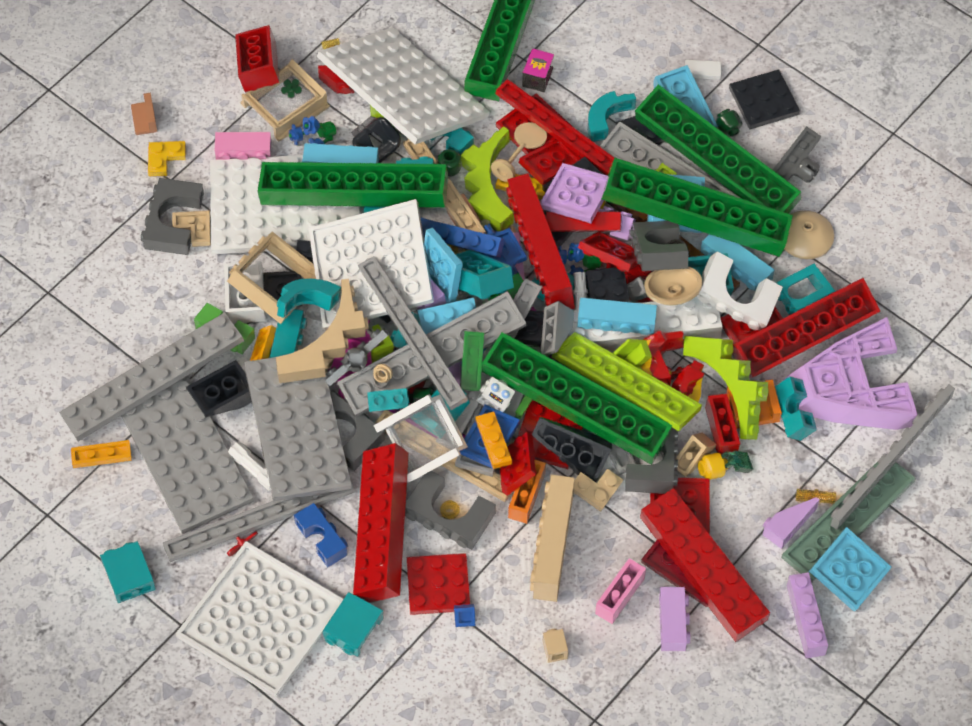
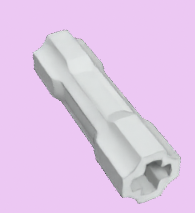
M240 441L236 442L228 451L232 459L248 470L268 491H271L266 466Z

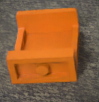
M773 379L765 380V382H768L769 392L767 401H760L759 425L780 422L782 412ZM727 387L726 393L735 426L738 429L740 428L738 410L733 395Z

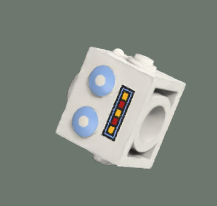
M492 377L480 388V394L476 401L483 406L488 405L503 412L509 407L510 400L515 391L509 388L504 381Z

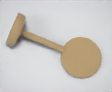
M523 123L516 128L514 137L520 146L508 161L497 159L491 165V171L498 179L507 182V179L515 176V169L511 163L524 147L536 149L545 144L547 133L537 124Z

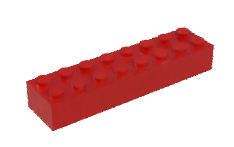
M529 173L507 179L508 187L505 189L508 198H510L507 199L510 210L513 209L515 223L519 225L518 231L520 237L524 239L525 250L529 252L531 266L534 265V274L536 280L539 279V286L542 287L541 293L545 295L546 307L559 301L571 310L575 309L572 285Z
M861 278L734 343L732 355L737 360L751 361V372L749 375V379L881 311L864 278Z
M397 443L363 451L353 595L368 603L400 596L409 452Z
M674 488L641 509L640 519L656 540L659 541L663 549L666 550L669 557L674 560L676 566L678 565L685 574L684 576L698 594L705 599L709 609L735 642L768 621L769 610Z

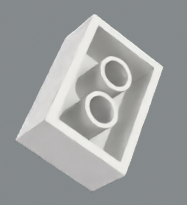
M262 261L253 262L243 274L264 290ZM239 263L224 264L225 309L228 318L232 323H236L238 320L243 323L265 322V311L227 282L231 275L229 271L235 264L239 265Z

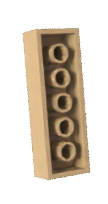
M551 475L550 482L546 481L545 498L542 503V517H540L539 534L536 541L537 547L533 560L534 566L530 578V591H533V599L557 602L574 494L575 478Z

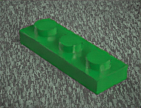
M464 331L460 380L462 390L480 391L484 333Z

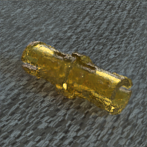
M815 488L814 490L796 489L795 501L806 502L817 497L820 499L819 503L834 504L836 502V492L819 491V489Z

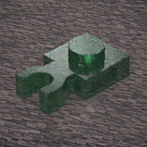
M726 451L721 455L722 459L728 461L725 464V468L733 467L735 472L750 473L754 470L747 452L733 451L731 453Z

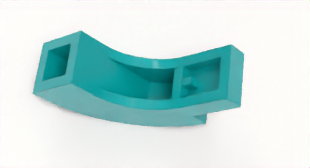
M612 91L602 95L593 103L588 114L587 127L588 137L591 141L597 142L607 138L609 128L606 120L611 115L636 108L635 93L617 96L616 92Z
M307 278L292 281L282 288L281 297L277 302V316L284 318L293 308L302 304H313L330 311L339 302L341 287L321 279Z

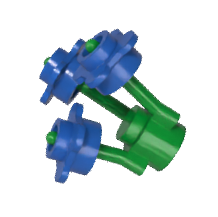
M314 116L303 118L304 131H302L300 126L296 127L295 124H292V129L289 130V138L291 141H294L295 146L298 145V141H303V135L316 134L317 132L319 137L325 138L323 141L319 138L315 140L310 138L308 140L310 144H326L333 140L332 136L336 135V127L333 122L319 123Z
M575 243L570 244L568 255L567 250L559 246L558 251L562 262L565 265L567 259L569 261L574 260L575 262L582 260L583 266L588 269L583 270L580 266L575 267V265H571L570 275L574 277L573 274L576 272H581L582 274V272L586 273L587 270H596V268L601 267L602 262L599 260L600 258L584 254L583 250L578 248L579 244L575 245Z

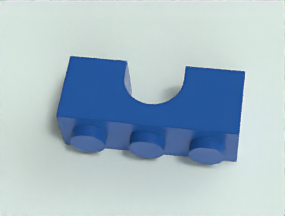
M313 503L294 514L295 524L305 538L312 534L324 536L323 540L316 544V552L327 568L347 556L348 544L346 540L337 535L336 527L332 522L329 523L326 520V514L321 507L317 508Z

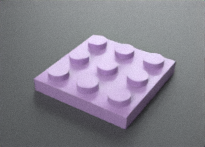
M562 163L540 202L543 210L592 223L604 201L601 198L608 176Z

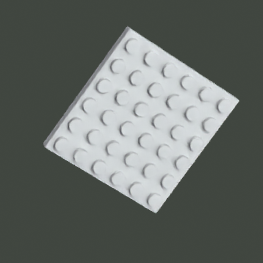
M416 199L309 228L316 279L325 280L340 287L342 279H349L350 286H354L355 297H352V300L357 302L358 311L363 312L364 318L367 317L369 320L388 315L358 268L359 264L373 256L409 309L434 302L419 206ZM341 292L339 302L330 311L320 307L322 326L325 331L335 319L340 306Z
M245 542L176 632V637L277 698L323 635V629L343 601V598L252 544Z

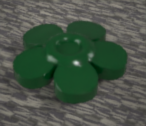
M286 79L283 82L284 87L281 88L282 94H287L288 98H294L295 93L300 94L302 88L299 86L300 82L297 79L292 80V83L289 79Z

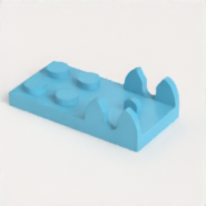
M688 65L654 78V88L659 84L713 126L718 127Z

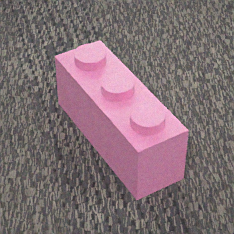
M215 132L214 151L216 160L266 159L271 157L272 142L270 132Z
M629 558L596 603L595 614L613 624L644 581L646 568Z

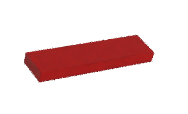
M547 212L546 220L551 232H621L622 213L597 212L592 223H588L557 213Z

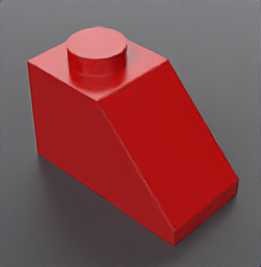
M318 65L319 79L336 94L354 93V90L327 65Z

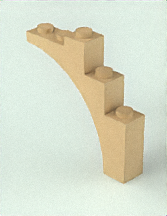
M349 279L341 280L342 295L340 306L329 328L307 347L288 355L276 357L279 383L325 377V369H329L327 359L344 357L345 349H349L348 339L365 337V329H369L368 319L363 317V312L358 311L357 302L352 300V297H355L354 286H350Z

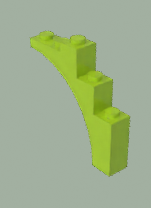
M505 127L496 131L479 148L473 144L469 149L464 150L461 155L462 167L469 171L464 177L465 189L472 193L468 201L481 221L483 219L489 220L491 227L497 232L506 230L510 225L514 224L513 212L503 204L491 184V165L497 159L501 150L510 142L509 130Z
M684 336L683 355L694 357L707 363L718 372L730 389L738 410L740 439L757 440L759 415L761 412L760 401H767L769 392L768 382L749 380L751 361L732 359L733 340Z

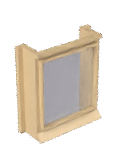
M291 59L287 66L279 70L280 83L241 94V105L244 108L251 106L273 127L274 138L278 142L289 136L292 124H295L296 127H302L304 117H316L330 107L327 103L326 91L293 59ZM286 79H289L291 83L294 79L300 82L299 86L302 88L300 94L295 93L294 98H288L287 94L284 95L281 92V88L284 87L283 82Z

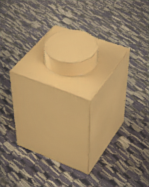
M549 629L544 632L542 641L547 662L551 663L568 659V648L563 629Z

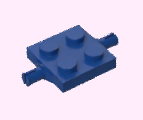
M488 224V227L485 225L484 230L488 235L503 238L505 242L500 258L484 253L480 254L510 265L512 275L519 273L515 265L526 261L527 256L511 229L508 228L503 231L494 232L491 224Z

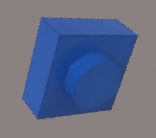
M474 604L454 605L455 627L476 626Z

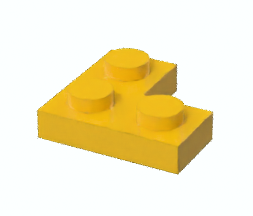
M185 141L149 142L148 176H167V161L186 160Z

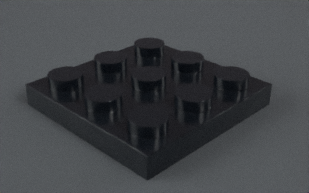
M779 69L729 84V90L749 130L800 114V109Z

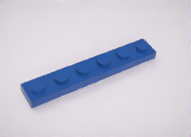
M421 218L424 238L426 230L433 228L446 244L499 258L501 256L505 242L503 238Z

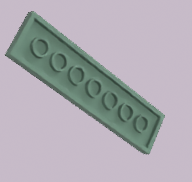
M878 461L872 467L876 468L879 464ZM896 462L836 530L831 526L833 511L837 507L841 508L844 505L843 501L848 494L852 495L856 491V485L861 480L864 481L867 478L868 470L782 554L781 558L800 574L808 573L846 527L859 537L915 482L916 478ZM809 572V576H810L811 583H812V582L816 579V577H814V576Z

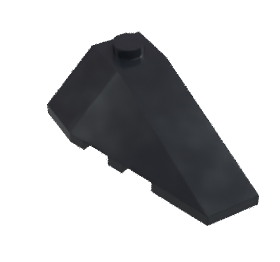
M539 417L532 432V436L548 450L555 453L563 463H566L573 469V472L577 475L582 472L595 482L612 450V443L598 435L543 417Z

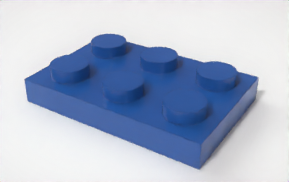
M484 405L479 415L490 412L495 413L507 445L518 428L520 420L488 405ZM475 421L464 438L468 447L459 452L467 458L492 468Z

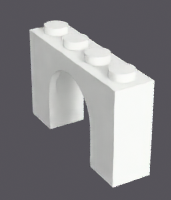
M717 251L708 260L701 277L702 289L696 297L703 303L711 304L716 310L731 315L734 320L748 324V327L753 330L763 329L769 322L782 286L766 278L758 284L752 301L749 304L736 302L730 297L726 289V278L734 260Z

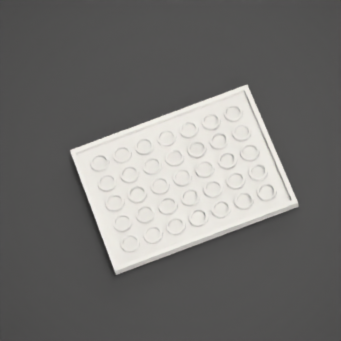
M389 28L318 52L317 57L415 145L486 119L490 114L470 93L465 92L446 72L442 71L422 51L418 50L394 28Z
M303 155L267 157L266 159L210 160L212 254L249 252L254 245L258 246L257 243L262 236L266 238L272 231L296 250L297 240L310 241L309 228L359 215L360 209L359 206L261 205L257 190L262 162H302Z

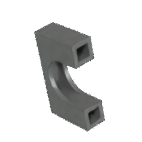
M159 178L158 184H155L153 189L154 199L150 200L149 203L150 213L145 218L146 228L145 231L142 230L141 241L144 244V249L188 255L191 247V230L169 227L163 224L160 218L165 211L172 207L181 206L200 209L204 197L203 184Z
M670 221L632 223V229H629V240L631 241L632 248H634V255L637 256V264L641 265L642 271L688 269V249L685 243L679 244L680 228L678 224Z
M330 390L336 419L346 420L356 429L354 436L343 446L346 464L351 470L355 471L362 464L363 451L378 448L384 442L385 431L377 432L374 428V425L377 423L372 422L365 413L356 417L348 402L344 401L336 391Z
M672 428L670 436L660 451L664 457L660 462L652 465L627 464L625 492L665 494L673 489V486H677L678 475L674 474V471L678 470V459H674V456H678V444H674L675 441H678V431Z
M433 471L424 474L406 501L405 516L411 521L421 523L428 530L433 529L445 539L450 538L454 540L460 547L472 550L496 514V504L478 496L470 510L463 517L454 520L442 518L434 511L433 505L445 487V478Z

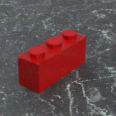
M727 393L708 396L705 410L713 441L717 444L715 446L716 452L720 453L723 457L735 456L738 453L740 441Z

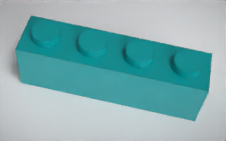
M294 309L281 324L277 323L270 358L298 351L299 345L302 346L304 339L302 330L306 329L307 326L304 310Z

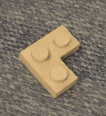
M210 211L172 213V227L191 230L192 247L211 246Z
M607 469L596 483L580 472L574 480V493L601 512L621 485L623 479Z

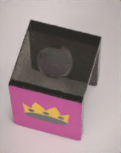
M537 49L531 50L523 70L522 87L545 93L554 69L551 66L554 54Z

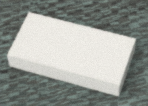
M685 60V66L688 65L695 79L720 80L721 62Z

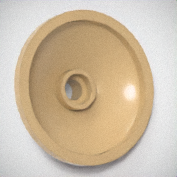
M804 210L790 214L793 217L784 250L800 259H815L826 254L834 241V230L831 223L824 216L813 211Z
M688 267V269L654 270L645 280L647 296L663 305H680L689 302L702 289L701 275L691 267Z

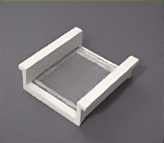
M429 394L374 425L377 432L386 430L392 443H397L409 452L407 484L461 455L459 451L468 447L441 394L433 398Z

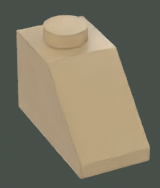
M703 432L693 434L676 457L678 459V471L685 477H688L698 468V462L703 455L711 454L717 444Z

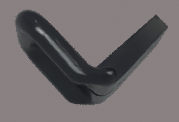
M370 116L351 132L354 136L352 144L359 147H374L369 137L374 132L382 139V145L375 147L378 148V163H382L399 148L401 138L386 118Z

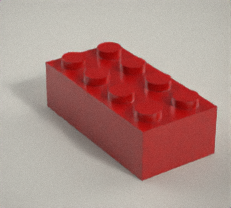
M270 25L235 34L238 77L244 92L255 91L262 87L280 83L276 41Z

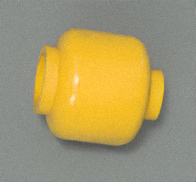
M720 453L703 455L698 462L700 475L710 480L722 478L728 469V461Z

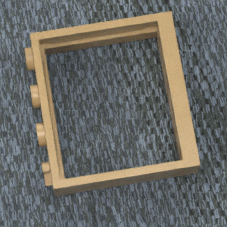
M272 231L266 238L262 236L257 243L258 246L254 245L249 250V255L245 254L240 259L239 265L235 264L229 271L231 275L227 282L281 324L295 308L284 318L277 316L278 301L244 275L243 272L267 249L304 279H316L314 264Z

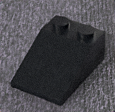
M237 360L186 386L187 391L205 417L240 409L252 403L246 373Z

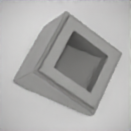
M638 277L627 284L628 294L632 302L648 297L645 292V279L642 277Z

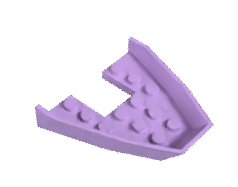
M887 317L836 342L783 379L785 380L791 376L803 380L808 397L801 401L799 410L813 413L814 418L834 423L898 430L912 427L913 420L918 415L908 382L870 388L861 359L897 352Z

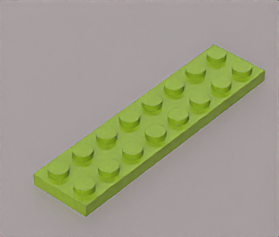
M576 332L563 342L557 352L552 354L553 359L668 422L677 431H680L701 411L702 404Z

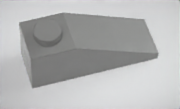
M559 301L544 308L541 354L545 356L557 352L573 328L574 311Z

